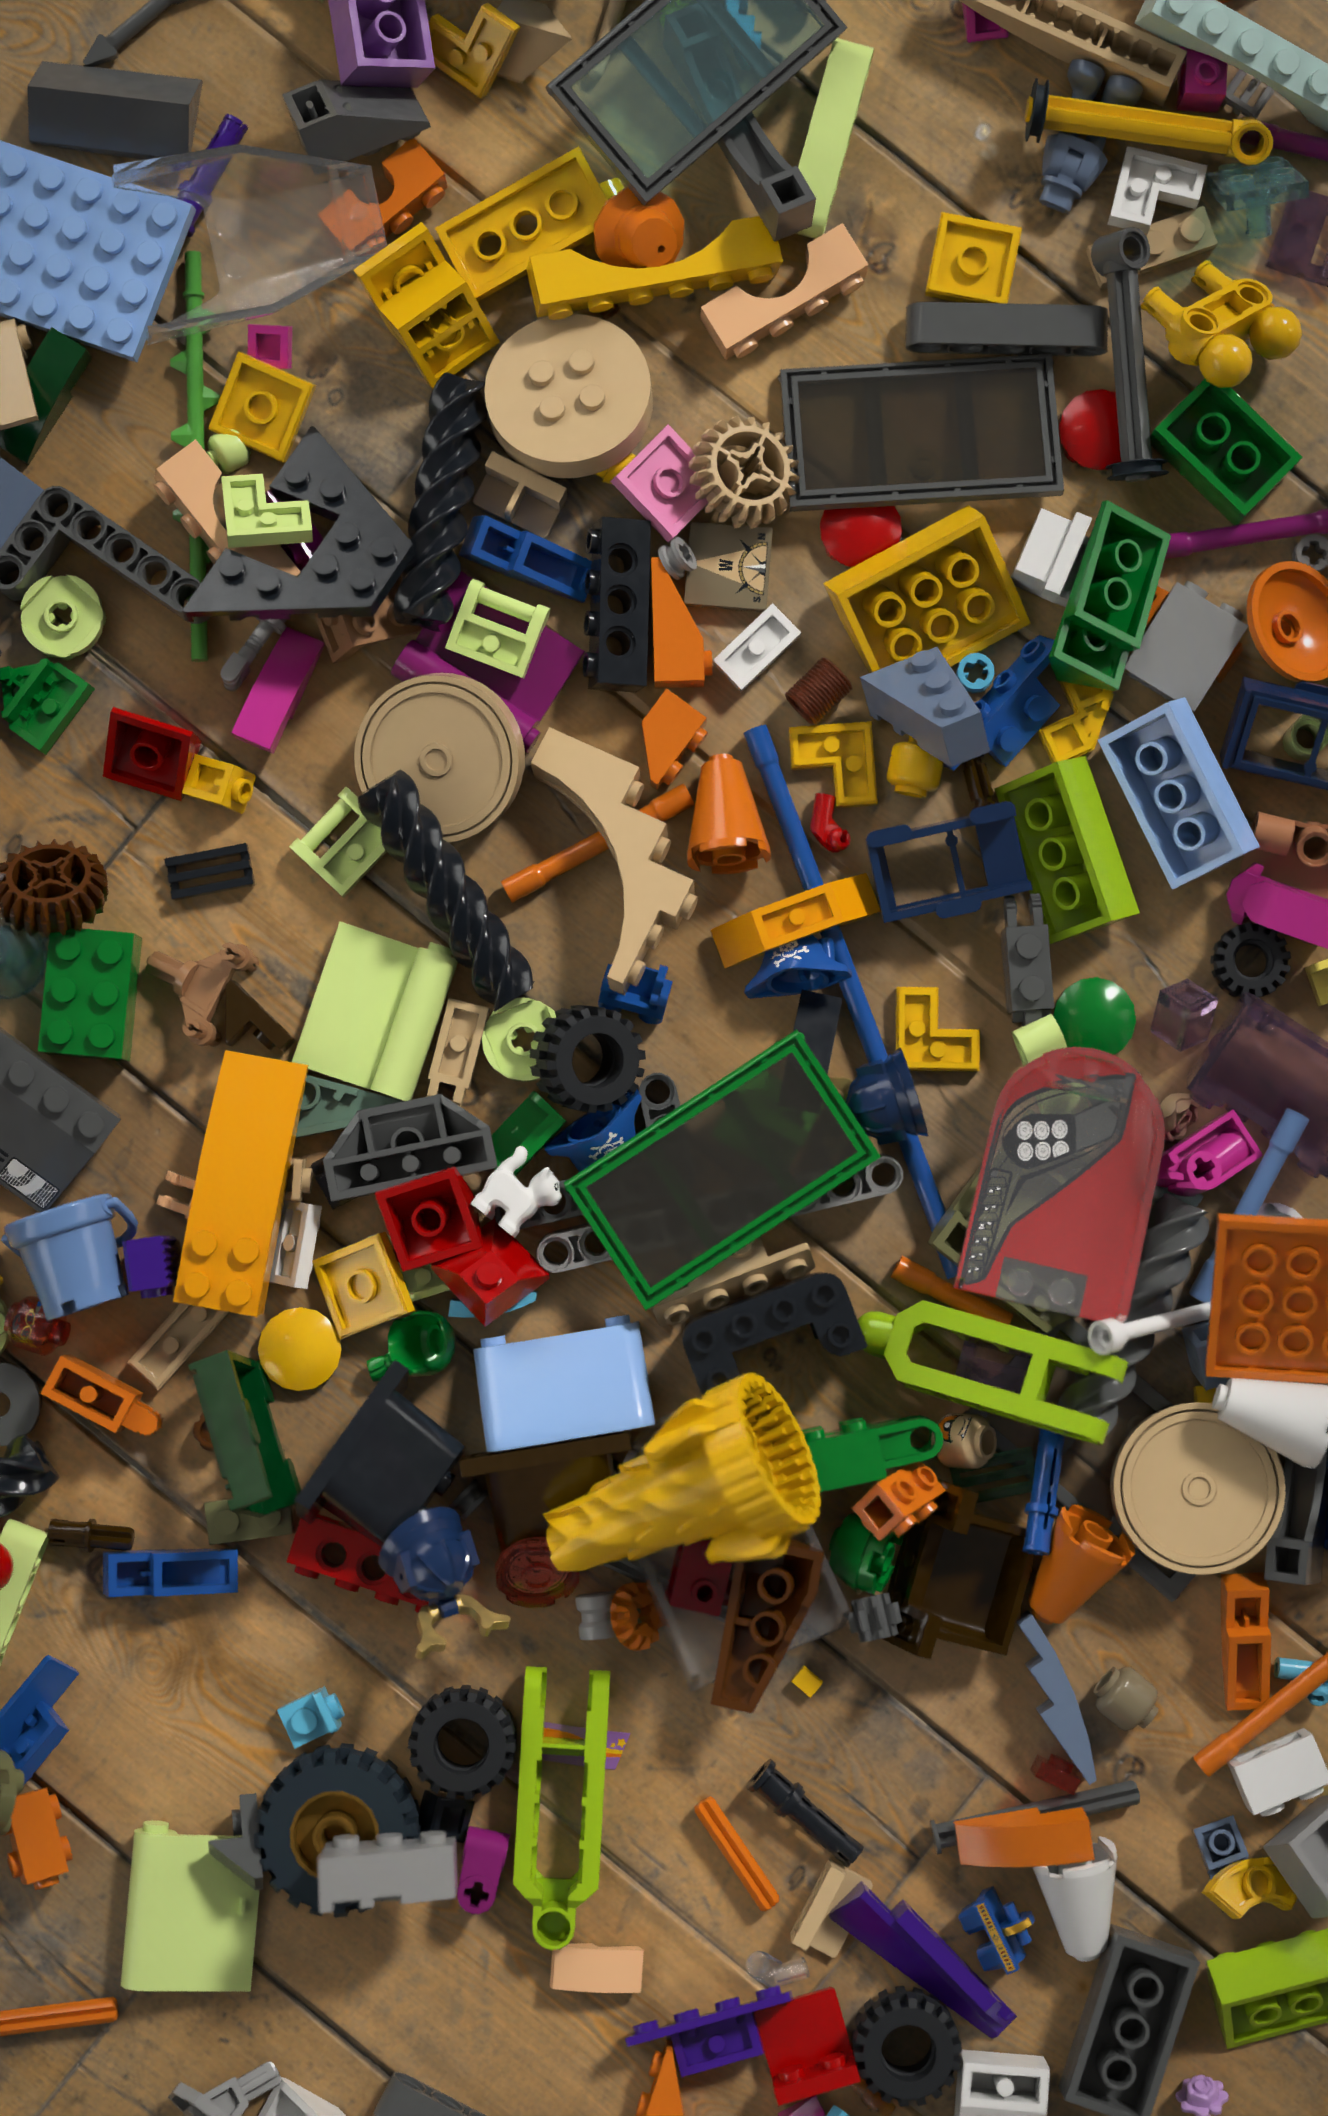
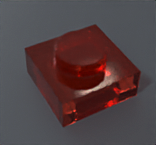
M1052 1753L1049 1759L1037 1754L1030 1769L1035 1777L1072 1795L1075 1794L1081 1781L1078 1775L1072 1771L1074 1764Z

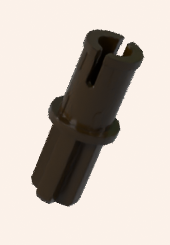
M52 1519L48 1529L49 1546L85 1548V1551L91 1553L94 1548L129 1551L133 1548L135 1532L130 1527L97 1524L95 1519H89L88 1522Z

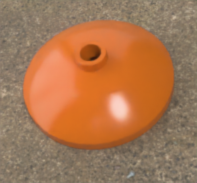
M1283 561L1266 568L1254 580L1247 598L1248 628L1256 649L1273 670L1291 681L1315 683L1328 678V580L1311 566L1296 561Z

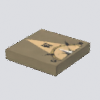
M690 522L688 546L695 556L697 568L691 572L686 570L685 605L687 607L764 612L767 609L773 528L756 527L750 529L748 526H741L734 529L733 525Z

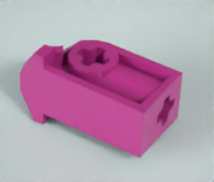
M1256 862L1231 880L1226 897L1234 923L1242 925L1244 917L1248 916L1252 922L1328 949V899L1261 876L1264 866Z
M1232 1109L1217 1116L1161 1153L1153 1185L1168 1187L1169 1192L1179 1196L1193 1197L1217 1187L1259 1159L1263 1154L1235 1110ZM1197 1170L1198 1175L1194 1176L1193 1171Z

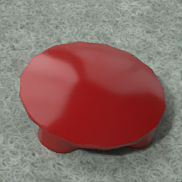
M1105 389L1089 390L1073 398L1064 409L1059 424V433L1065 456L1070 462L1097 471L1106 470L1107 465L1121 462L1116 392Z
M881 506L824 510L820 521V532L825 552L832 560L852 568L897 544L902 534L901 517L896 507Z

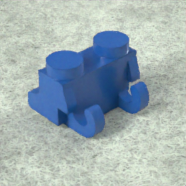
M608 964L600 989L598 1006L614 1010L618 1013L622 1009L638 1013V1017L648 1024L661 1023L673 981L666 980L668 966L660 965L659 970L646 967L638 985L630 984L624 996L609 988L607 976L612 964Z

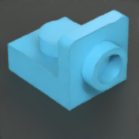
M325 1686L277 1709L294 1748L300 1747L329 1732L332 1734L338 1731L342 1726L340 1718L345 1716L338 1697L335 1693L329 1695Z

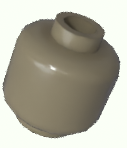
M1115 1667L1111 1668L1100 1679L1093 1692L1097 1696L1095 1704L1098 1711L1123 1731L1131 1730L1138 1725L1141 1728L1147 1727L1159 1710L1154 1705L1158 1695L1157 1689L1131 1667H1123L1119 1670Z

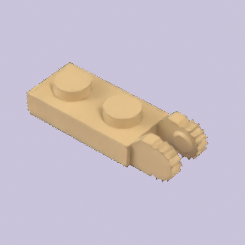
M452 998L448 999L428 1075L430 1084L426 1097L439 1094L441 1083L453 1085L456 1088L451 1101L462 1108L466 1089H470L490 1008Z

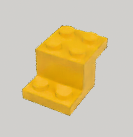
M422 222L353 270L388 330L409 352L425 381L432 389L444 373L456 374L500 343L467 282L445 260L428 228Z

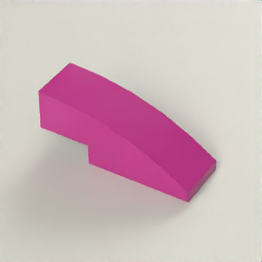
M286 626L257 677L231 733L236 739L274 754L289 718L292 719L325 646L324 642Z

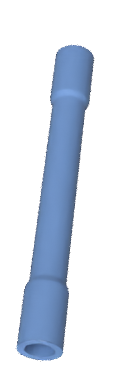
M1287 1108L1269 1141V1147L1233 1214L1257 1215L1288 1155L1293 1152L1310 1119L1292 1109ZM1215 1248L1211 1256L1203 1264L1189 1291L1191 1296L1204 1303L1211 1301Z

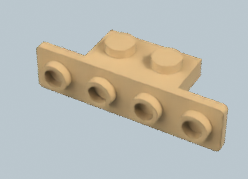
M738 1230L726 1233L719 1237L722 1241ZM758 1237L688 1283L689 1287L674 1292L653 1306L652 1309L660 1327L669 1324L677 1325L686 1321L690 1316L705 1310L720 1309L729 1301L747 1294H759L766 1290L768 1286L781 1281L801 1278L808 1271L815 1268L808 1243H802L767 1256L761 1238ZM700 1243L676 1252L681 1267L708 1249L704 1243Z

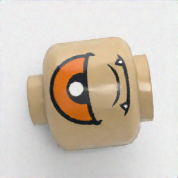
M948 1413L940 1419L938 1426L943 1433V1445L937 1457L943 1465L954 1468L979 1469L993 1457L997 1447L996 1432L982 1415ZM932 1432V1435H931V1445L933 1446L934 1441H935V1436H934V1433Z

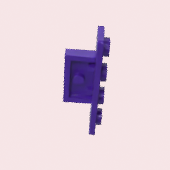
M780 1985L756 1991L757 2000L741 2004L738 1996L714 2003L716 2012L700 2016L698 2008L675 2014L673 2015L675 2023L659 2027L657 2020L633 2026L634 2035L625 2038L626 2046L629 2047L670 2035L681 2077L759 2056L765 2052L754 2017V2011L793 2000L792 1991L782 1993Z

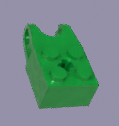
M909 1415L874 1423H866L863 1417L852 1418L838 1422L839 1429L824 1432L822 1426L801 1429L816 1467L820 1492L885 1479L887 1477L886 1469L931 1459L940 1452L943 1445V1433L940 1427L934 1421L922 1415ZM918 1427H927L930 1434L928 1442L922 1447H912L910 1436L913 1430ZM932 1432L934 1433V1436H935V1441H934L933 1446L931 1445V1435H932Z

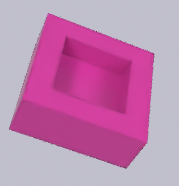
M248 324L247 355L279 369H291L292 326Z

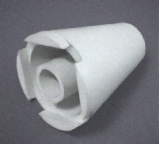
M1229 1378L1226 1385H1218L1213 1398L1212 1408L1218 1410L1219 1420L1302 1467L1316 1468L1319 1465L1328 1446V1433H1326L1328 1428V1385Z
M1097 1836L1098 1843L1092 1842L1094 1860L1033 1867L1066 1953L1074 1956L1076 1960L1084 1962L1097 1959L1108 1946L1117 1851L1115 1844L1111 1840Z

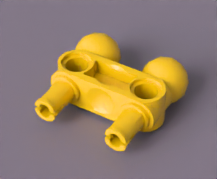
M1209 260L1202 262L1195 270V275L1191 278V282L1197 284L1209 296L1188 307H1182L1157 286L1146 294L1143 299L1145 302L1141 303L1140 308L1149 313L1165 328V339L1169 341L1168 349L1170 354L1181 363L1199 366L1206 381L1218 388L1239 385L1249 375L1253 360L1252 353L1245 340L1250 338V343L1256 353L1268 360L1286 358L1300 345L1302 329L1298 318L1293 312L1284 307H1275L1272 303L1273 296L1271 291L1264 284L1248 278L1232 280L1217 269Z

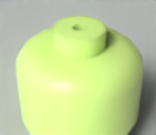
M217 433L209 438L207 444L209 451L206 453L223 473L230 474L250 461V448L245 446V443L237 436Z

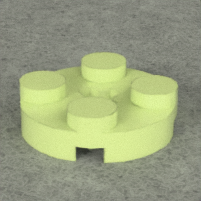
M51 575L43 577L26 591L21 601V627L27 640L41 653L50 657L60 658L61 660L73 659L75 656L82 655L90 650L99 640L103 632V626L106 623V614L99 595L87 582L76 576L60 575L53 577ZM57 607L63 611L68 607L72 609L70 614L72 621L68 625L61 624L58 627L53 625L56 620L53 611Z
M525 997L515 998L499 1010L493 1011L489 1016L490 1018L485 1024L482 1035L483 1051L490 1065L506 1078L522 1082L540 1079V1077L532 1076L530 1069L531 1066L536 1065V1059L529 1058L530 1050L524 1052L521 1046L514 1048L512 1040L518 1037L516 1031L520 1028H524L527 1033L544 1032L543 1021L547 1017L556 1018V1015L552 1008L541 1001ZM533 1040L531 1047L537 1050L538 1042Z

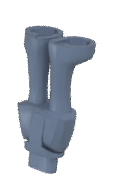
M1072 60L1067 73V78L1072 88L1071 98L1093 101L1104 80V70L1087 60ZM1112 75L1108 78L1100 102L1134 106L1141 98L1143 87L1129 77ZM1059 131L1058 134L1047 136L1042 165L1043 178L1041 181L1044 189L1039 202L1049 208L1068 214L1074 200L1081 198L1082 193L1088 190L1108 162L1102 152L1107 138L1087 135L1086 140L1078 138L1079 134Z

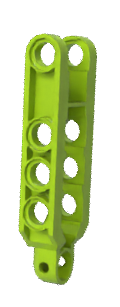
M925 1300L903 1310L896 1316L880 1311H870L858 1318L868 1346L862 1350L872 1356L886 1359L897 1381L902 1382L905 1388L1095 1445H1103L1109 1423L1045 1401L1056 1367L1089 1376L1091 1372L1115 1379L1122 1384L1129 1363L1126 1360L1112 1354L1099 1355L1093 1349ZM930 1326L953 1332L960 1339L969 1341V1337L994 1344L1000 1351L1008 1353L1009 1349L1032 1355L1021 1393L1016 1394L912 1363L907 1355V1351L913 1334L923 1329L929 1330Z
M526 1666L513 1885L533 1905L532 1930L535 1940L543 1948L550 1950L561 1949L569 1944L575 1931L576 1908L595 1893L599 1887L611 1671L589 1670L585 1739L544 1737L547 1667ZM543 1754L584 1756L579 1870L570 1879L546 1878L536 1868Z

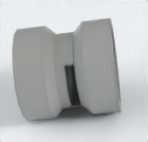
M615 1591L593 1592L575 1596L576 1608L582 1616V1622L578 1626L580 1640H599L616 1637L610 1618L611 1602L616 1593Z

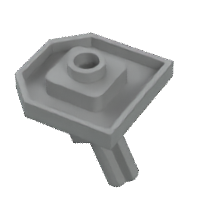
M267 2061L237 2079L234 2076L205 2094L180 2082L175 2086L168 2098L185 2116H241L248 2107V2102L278 2086L281 2083V2077L275 2065L271 2061Z

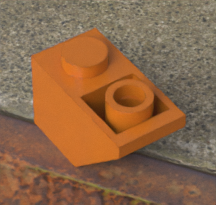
M667 688L642 720L650 785L656 790L659 789L663 782L668 786L672 784L683 768L679 760L688 749L694 753L708 735V732L703 729L706 726L707 717Z

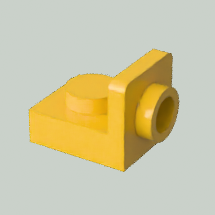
M195 754L182 794L243 814L248 801L252 797L256 776L236 765Z

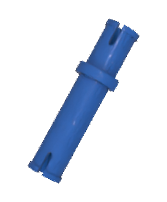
M1039 1428L1040 1433L1030 1502L1025 1504L1024 1510L1025 1514L1028 1515L1022 1551L1033 1555L1047 1556L1050 1555L1053 1521L1058 1517L1059 1508L1056 1507L1065 1436Z

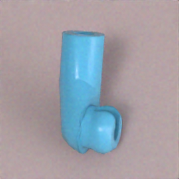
M1277 1657L1274 1662V1677L1293 1680L1314 1662ZM1328 1680L1307 1696L1311 1704L1323 1706L1328 1703Z

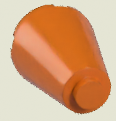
M716 754L711 756L709 761L701 766L687 850V864L691 869L701 872L700 865L711 866L712 874L747 872L758 868L759 859L764 858L766 863L771 859L770 846L742 762L734 759L730 754Z
M1072 1504L1068 1511L1065 1506L1062 1507L1052 1529L1050 1555L1042 1557L1028 1598V1603L1032 1608L1031 1612L1034 1617L1048 1625L1064 1623L1128 1565L1135 1555V1548L1124 1532L1118 1538L1109 1530L1112 1522L1087 1507Z

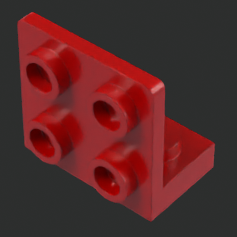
M827 1987L793 1997L794 1999L789 2002L754 2011L778 2106L861 2082L834 1987Z

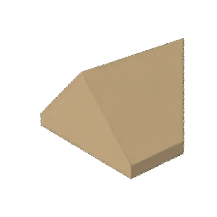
M502 0L497 9L520 25L521 28L497 77L523 84L530 74L572 39L546 4L533 0Z

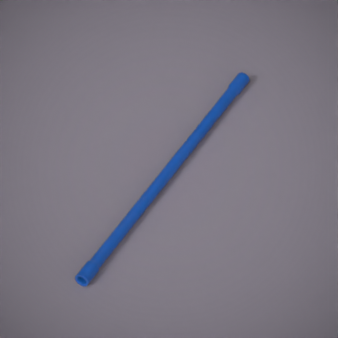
M765 724L747 730L743 733L754 764L762 776L803 889L807 891L824 885L781 771L779 757L768 727ZM838 925L821 931L822 938L828 937L834 940L835 961L845 964L852 972V977L839 982L868 1063L880 1059L884 1062L888 1054L841 928ZM906 1133L907 1140L899 1141L898 1143L933 1233L935 1226L945 1214L946 1209L918 1135L914 1136ZM937 1251L946 1278L956 1277L958 1267Z

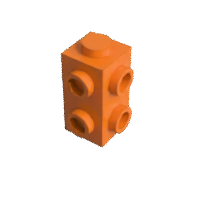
M922 1461L907 1464L878 1482L852 1509L860 1517L864 1527L881 1541L893 1532L897 1537H900L917 1522L920 1524L938 1509L934 1501L946 1490L940 1484L932 1469L925 1466Z
M39 1788L16 1796L14 1810L11 1815V1827L6 1834L9 1835L13 1852L7 1853L12 1877H20L21 1883L25 1885L33 1883L35 1890L60 1883L58 1875L69 1872L67 1862L73 1860L68 1838L66 1835L60 1837L56 1820L62 1818L56 1794L49 1795L47 1788Z

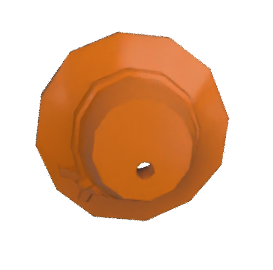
M625 187L605 201L593 224L595 252L602 263L611 266L627 268L660 267L674 263L683 246L684 218L674 199L662 192H659L646 205H643L628 187Z

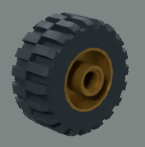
M342 1743L339 1748H331L329 1744L319 1746L312 1753L307 1754L304 1752L294 1758L292 1763L284 1767L276 1776L264 1794V1799L258 1808L255 1822L259 1824V1833H254V1847L261 1848V1859L259 1861L262 1864V1872L268 1870L272 1876L269 1884L277 1893L283 1889L289 1894L287 1902L298 1908L300 1903L311 1907L310 1914L323 1915L319 1911L318 1858L326 1843L333 1842V1837L351 1834L358 1835L359 1841H375L378 1834L401 1833L403 1839H420L421 1825L418 1820L420 1808L418 1800H413L411 1795L413 1787L407 1777L402 1779L397 1774L398 1767L391 1760L388 1759L385 1763L377 1758L378 1752L367 1747L364 1752L355 1750L354 1744ZM359 1902L333 1903L334 1917H347L350 1910L357 1909L359 1913L372 1909H360Z

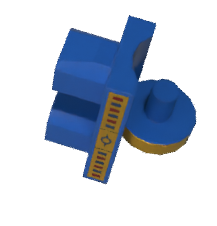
M994 1886L982 1890L976 1901L963 1908L958 1916L964 1931L968 1935L983 1929L988 1934L990 1941L979 1945L976 1950L977 1958L983 1970L986 1972L1004 1968L1008 1975L1018 1971L1020 1968L1018 1963L1027 1956L1023 1946L1030 1943L1032 1939L1026 1928L1035 1922V1917L1032 1911L1019 1913L1013 1901L1002 1905Z

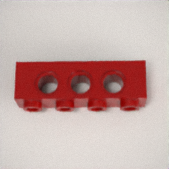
M321 1514L316 1516L311 1525L302 1518L300 1519L286 1561L296 1565L294 1572L313 1579H318L319 1574L336 1578L335 1586L353 1592H358L359 1587L375 1591L374 1598L388 1604L398 1605L399 1601L403 1600L415 1604L414 1611L419 1613L424 1605L429 1603V1601L418 1599L409 1591L402 1593L393 1577L388 1574H384L381 1577L369 1575L364 1567L365 1559L371 1555L379 1556L382 1547L347 1523ZM338 1542L345 1548L346 1559L343 1563L333 1564L327 1560L324 1553L327 1543Z

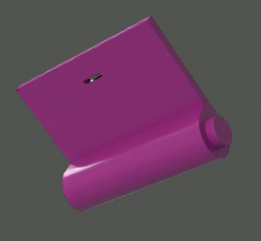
M461 571L456 581L447 589L454 604V612L451 619L445 624L438 625L440 632L423 628L416 640H411L402 650L392 667L391 675L403 682L430 673H453L482 683L496 693L508 706L519 725L525 752L529 753L541 734L536 728L585 651L545 626L526 676L523 679L447 650L445 648L468 585L473 579ZM478 603L474 615L526 634L529 626L527 621Z

